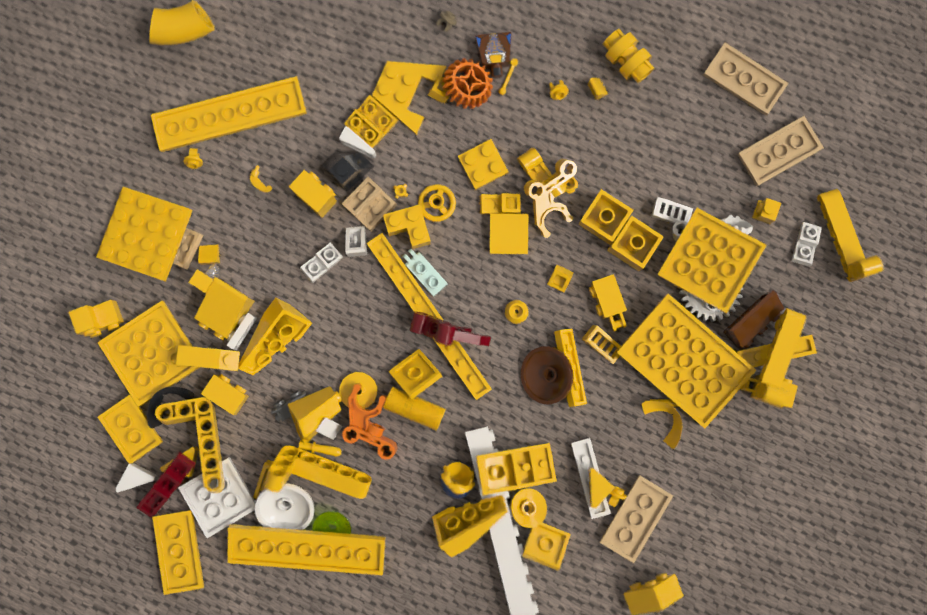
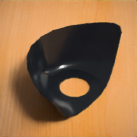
M166 387L155 393L148 406L147 419L149 427L153 429L163 424L155 415L157 407L161 405L163 395L176 394L185 400H190L194 398V393L180 387Z

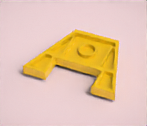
M387 61L372 96L417 135L424 117L409 111V105L421 78L435 82L438 75L443 77L447 67Z

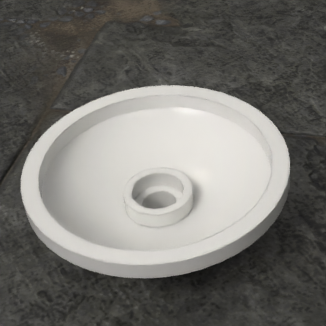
M285 484L280 492H271L264 489L256 500L255 514L263 527L303 530L312 521L314 504L310 495L305 490L293 484Z

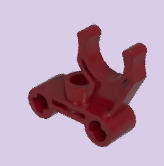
M414 311L409 329L411 332L435 339V342L448 346L452 345L453 340L489 346L491 336L471 333V328L459 327L448 321L418 311Z

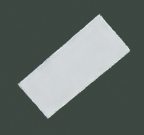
M325 417L316 431L334 440L343 426Z

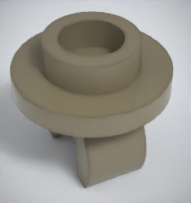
M442 11L440 13L442 18L437 21L436 25L440 26L443 21L446 22L447 26L444 31L447 32L452 28V25H456V16L450 11Z

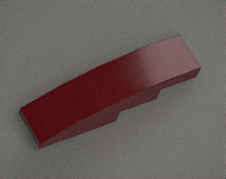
M179 452L136 508L150 518H153L196 463Z

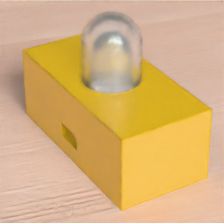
M215 264L210 265L205 273L197 269L189 283L207 294L220 269Z

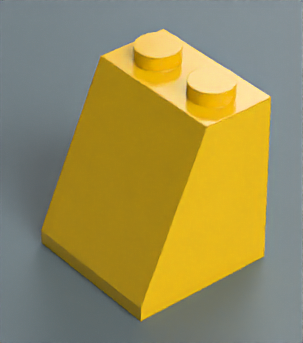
M215 277L194 318L199 321L198 325L202 328L214 330L216 337L224 340V338L228 339L229 335L239 327L238 322L243 315L246 316L255 301Z

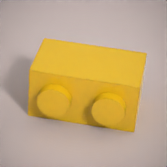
M220 374V376L213 375L201 394L230 414L237 415L249 397L245 394L247 390L238 384L233 386L229 383L231 379L223 374Z

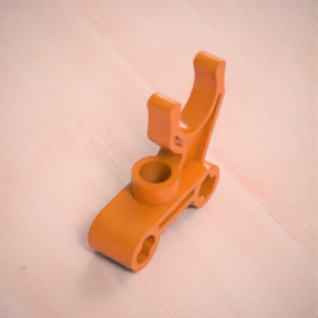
M356 383L348 398L350 425L343 430V439L350 444L361 439L378 447V455L382 459H391L397 452L396 442L383 436L384 427L370 421V418L376 417L382 412L387 396L381 395L378 405L374 409H364L357 401V394L362 385ZM352 429H353V430L356 432V434H357V435H355L354 437H351V436L349 435V433H348V432H350ZM383 446H390L389 450L392 451V453H386V449Z

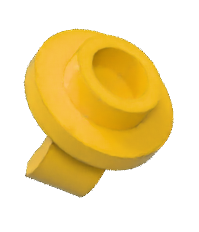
M559 80V85L553 86L552 82L549 84L552 99L561 100L567 96L569 90L562 80Z
M190 148L189 156L184 157L183 162L190 169H197L203 165V160L199 158L200 154H197L198 149Z
M614 486L615 488L610 493L612 496L608 504L616 507L620 499L625 500L627 495L624 493L625 490Z

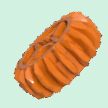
M465 58L461 61L456 60L454 64L449 65L448 70L444 73L445 76L442 82L445 84L443 89L448 90L445 96H451L450 102L455 100L457 102L456 107L462 104L463 109H466L468 106L470 110L474 109L475 106L477 108L480 107L491 96V90L493 89L491 83L493 79L488 77L490 72H485V66L480 67L479 61L473 63V59H469L467 62ZM465 72L464 76H455L457 73ZM480 91L478 95L470 96L471 92Z

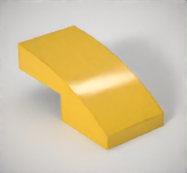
M481 194L480 214L521 213L520 194Z

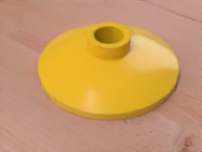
M530 488L522 489L514 495L511 501V514L514 520L522 527L533 528L544 521L547 514V504L542 494ZM525 505L528 507L527 512L524 510Z

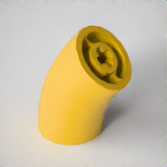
M194 0L176 8H154L151 18L149 42L156 45L183 44L204 37L214 31L215 28L208 14Z

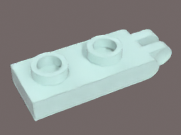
M410 249L408 252L413 257L410 259L404 254L403 257L407 261L405 265L434 297L448 283L420 252L416 254Z

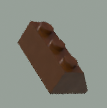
M774 290L764 293L723 331L738 349L749 347L754 342L753 337L757 334L759 336L768 329L766 325L771 321L774 323L780 318L781 312L785 308Z

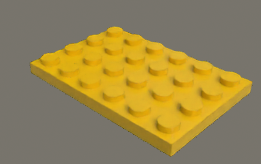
M668 293L616 351L703 428L710 424L756 371L754 367Z

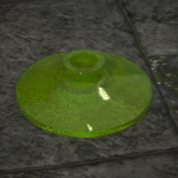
M327 511L321 513L315 519L312 531L351 534V524L343 514L336 511ZM329 525H335L336 528L332 529Z

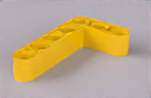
M833 189L818 194L817 200L821 203L820 208L824 219L828 221L827 227L831 237H834L835 241L833 243L838 255L841 256L840 261L844 272H847V280L853 282L882 272L883 264L879 256L874 255L865 258L840 191Z
M788 308L785 309L753 392L754 399L779 408L783 407L788 392L780 389L805 324L806 315Z
M201 397L158 406L155 411L156 418L165 425L196 420L204 486L213 494L222 492L225 482L216 412L213 403L208 398ZM209 404L207 411H200L202 405ZM183 408H190L187 415H181ZM169 410V411H170L169 417L163 419V418H162L163 412ZM210 422L212 424L211 428L204 431V424ZM209 441H213V448L210 450H206V443ZM211 460H216V466L213 469H208V463ZM214 479H218V486L214 489H211V481Z
M286 445L282 447L269 468L265 488L271 492H280L290 475L294 474L352 497L363 499L367 496L372 478L361 471L297 447Z

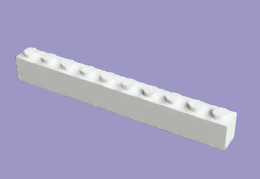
M487 426L465 432L482 499L503 495L508 512L490 528V533L511 615H535L539 611L536 601L532 602L530 594H534L531 582L527 583L525 575H528L529 572L527 564L522 563L521 560L523 548L522 544H517L516 536H519L517 524H512L511 505L508 506L506 498H510L509 492L482 494L476 456L498 452V449H493L492 441H495L493 429L489 430Z

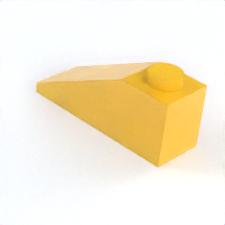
M178 345L175 365L238 371L240 352Z

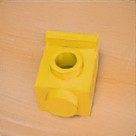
M769 198L763 201L758 200L752 218L767 224L773 223L776 220L781 203Z

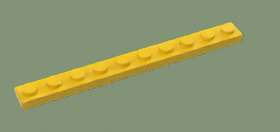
M381 233L369 241L367 245L413 311L423 312L443 320L384 234ZM453 340L451 346L436 342L476 400L492 390L459 341Z

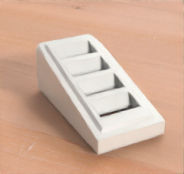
M344 127L339 137L341 144L374 159L376 157L374 149L349 127Z
M657 197L651 217L675 224L678 221H682V212L686 211L684 221L688 223L693 209ZM661 205H665L663 214L659 213ZM668 207H672L670 216H667ZM679 209L677 219L673 218L675 210Z

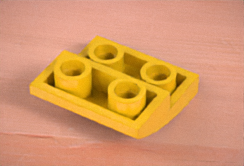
M369 95L362 105L354 110L344 124L370 147L374 148L399 120L372 95Z
M490 213V254H528V214Z

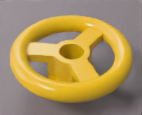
M435 184L426 187L421 192L418 205L420 204L423 216L426 219L440 222L448 219L453 214L456 200L449 188ZM438 190L437 193L430 196L429 202H424L425 196L429 192ZM444 192L450 199L448 210L444 207ZM434 200H439L440 204L434 205L433 202ZM430 207L439 209L443 215L433 216L425 209Z

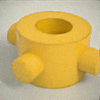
M406 184L393 187L396 193L395 198L408 196Z

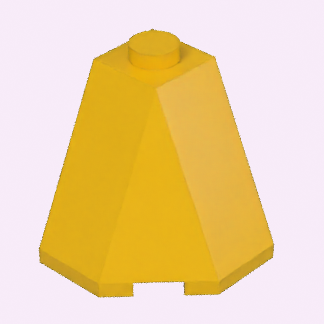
M330 386L287 404L297 434L303 444L308 443L318 433L316 430L325 417L331 420L341 411L339 405L341 402L340 395L337 391L334 392Z

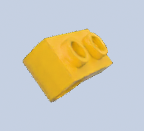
M535 148L529 149L517 158L518 163L531 180L541 183L552 175Z

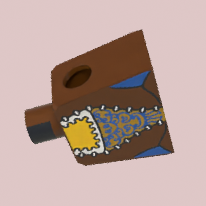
M511 32L475 35L481 64L485 66V69L491 68L492 78L503 77L502 67H509Z

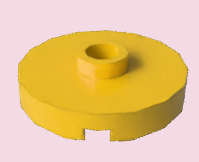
M354 372L347 375L339 387L341 401L349 408L348 398L353 391L354 385L360 383L362 385V392L360 395H357V401L364 409L369 408L377 398L378 388L375 381L370 375L363 372Z

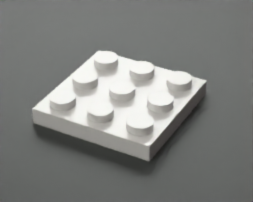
M231 458L222 461L225 482L222 492L218 494L209 492L204 486L203 474L179 487L181 494L206 538L211 537L255 510L256 502ZM214 479L211 481V489H214L218 486V479Z

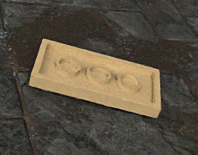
M727 43L723 44L703 74L766 116L788 85L786 81Z
M805 116L739 152L737 155L755 185L759 186L819 152L824 147Z
M639 475L627 494V498L621 504L602 536L600 543L634 563L673 495Z

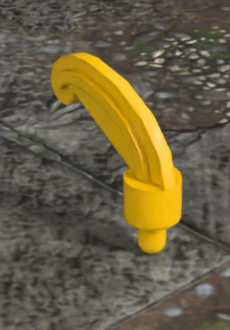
M257 165L254 170L252 169L250 181L258 190L270 192L272 187H266L257 178L259 175V166Z

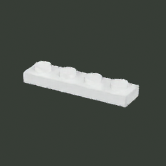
M590 438L572 442L571 446L591 519L611 514L606 498L597 508L590 507L589 468H595L599 472Z

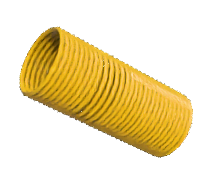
M394 386L391 388L383 409L389 410V412L391 411L396 415L398 414L437 431L446 410L444 407L442 408L419 397L411 400L403 390L401 391V389L399 390Z

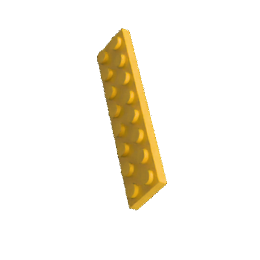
M296 76L151 114L159 151L164 152L305 115L307 111L299 80Z
M230 524L228 527V563L383 575L386 537Z

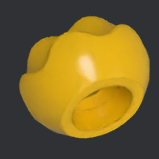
M513 300L505 307V317L508 321L519 324L527 319L528 307L520 300Z

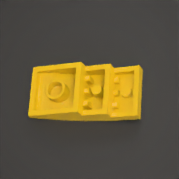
M550 443L476 456L483 495L557 482Z

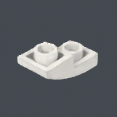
M806 222L802 223L793 252L792 262L809 267L812 265L822 227Z
M330 242L317 252L312 259L302 265L300 269L313 283L343 257Z

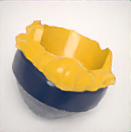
M453 462L443 466L444 471L441 473L440 483L444 492L453 498L467 496L475 486L473 482L474 471L461 462Z

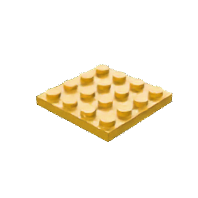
M122 187L96 258L166 282L193 210Z
M696 208L657 275L727 314L767 245Z
M163 300L97 342L138 407L150 401L159 390L173 386L200 368L175 365L177 346L193 347V345Z

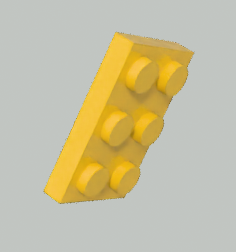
M128 395L98 416V419L129 464L136 462L163 443L156 430L149 427L146 415L136 405L131 395Z

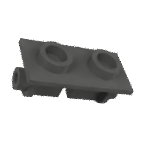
M297 390L290 395L291 398L284 401L281 399L273 404L274 407L271 413H277L274 416L278 422H283L291 417L287 404L305 397L306 390L302 392Z

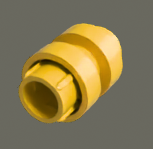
M617 29L602 44L608 50L605 57L613 65L619 62L622 66L619 72L626 80L632 77L637 83H640L655 69L649 62L652 55L645 48L637 49L635 45L638 43V40L631 32L625 35L620 29Z

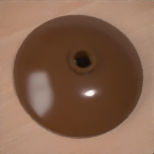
M550 346L535 348L528 353L522 363V385L526 393L534 401L547 405L558 403L568 395L572 388L573 369L567 356L557 348Z

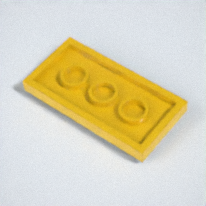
M188 510L154 516L153 524L164 595L204 588L192 511Z

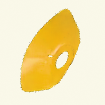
M643 402L644 414L655 411H665L673 414L672 429L663 441L669 447L675 449L682 434V419L678 411L673 406L664 402Z

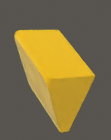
M438 75L428 95L441 103H445L450 96H445L448 90L443 89L445 83L442 80L444 77Z
M591 78L589 80L588 87L595 100L608 95L600 78Z
M219 245L199 246L198 264H220Z
M556 265L547 285L564 293L574 272Z

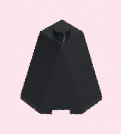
M334 152L321 165L346 192L374 167L362 153Z

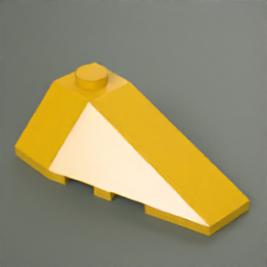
M275 297L264 312L238 364V369L255 375L272 361V355L279 350L283 353L286 350L285 345L293 339L297 342L312 322L293 306Z
M498 495L482 499L479 503L475 504L465 503L463 507H449L432 516L439 547L451 558L468 549L508 512L504 496Z

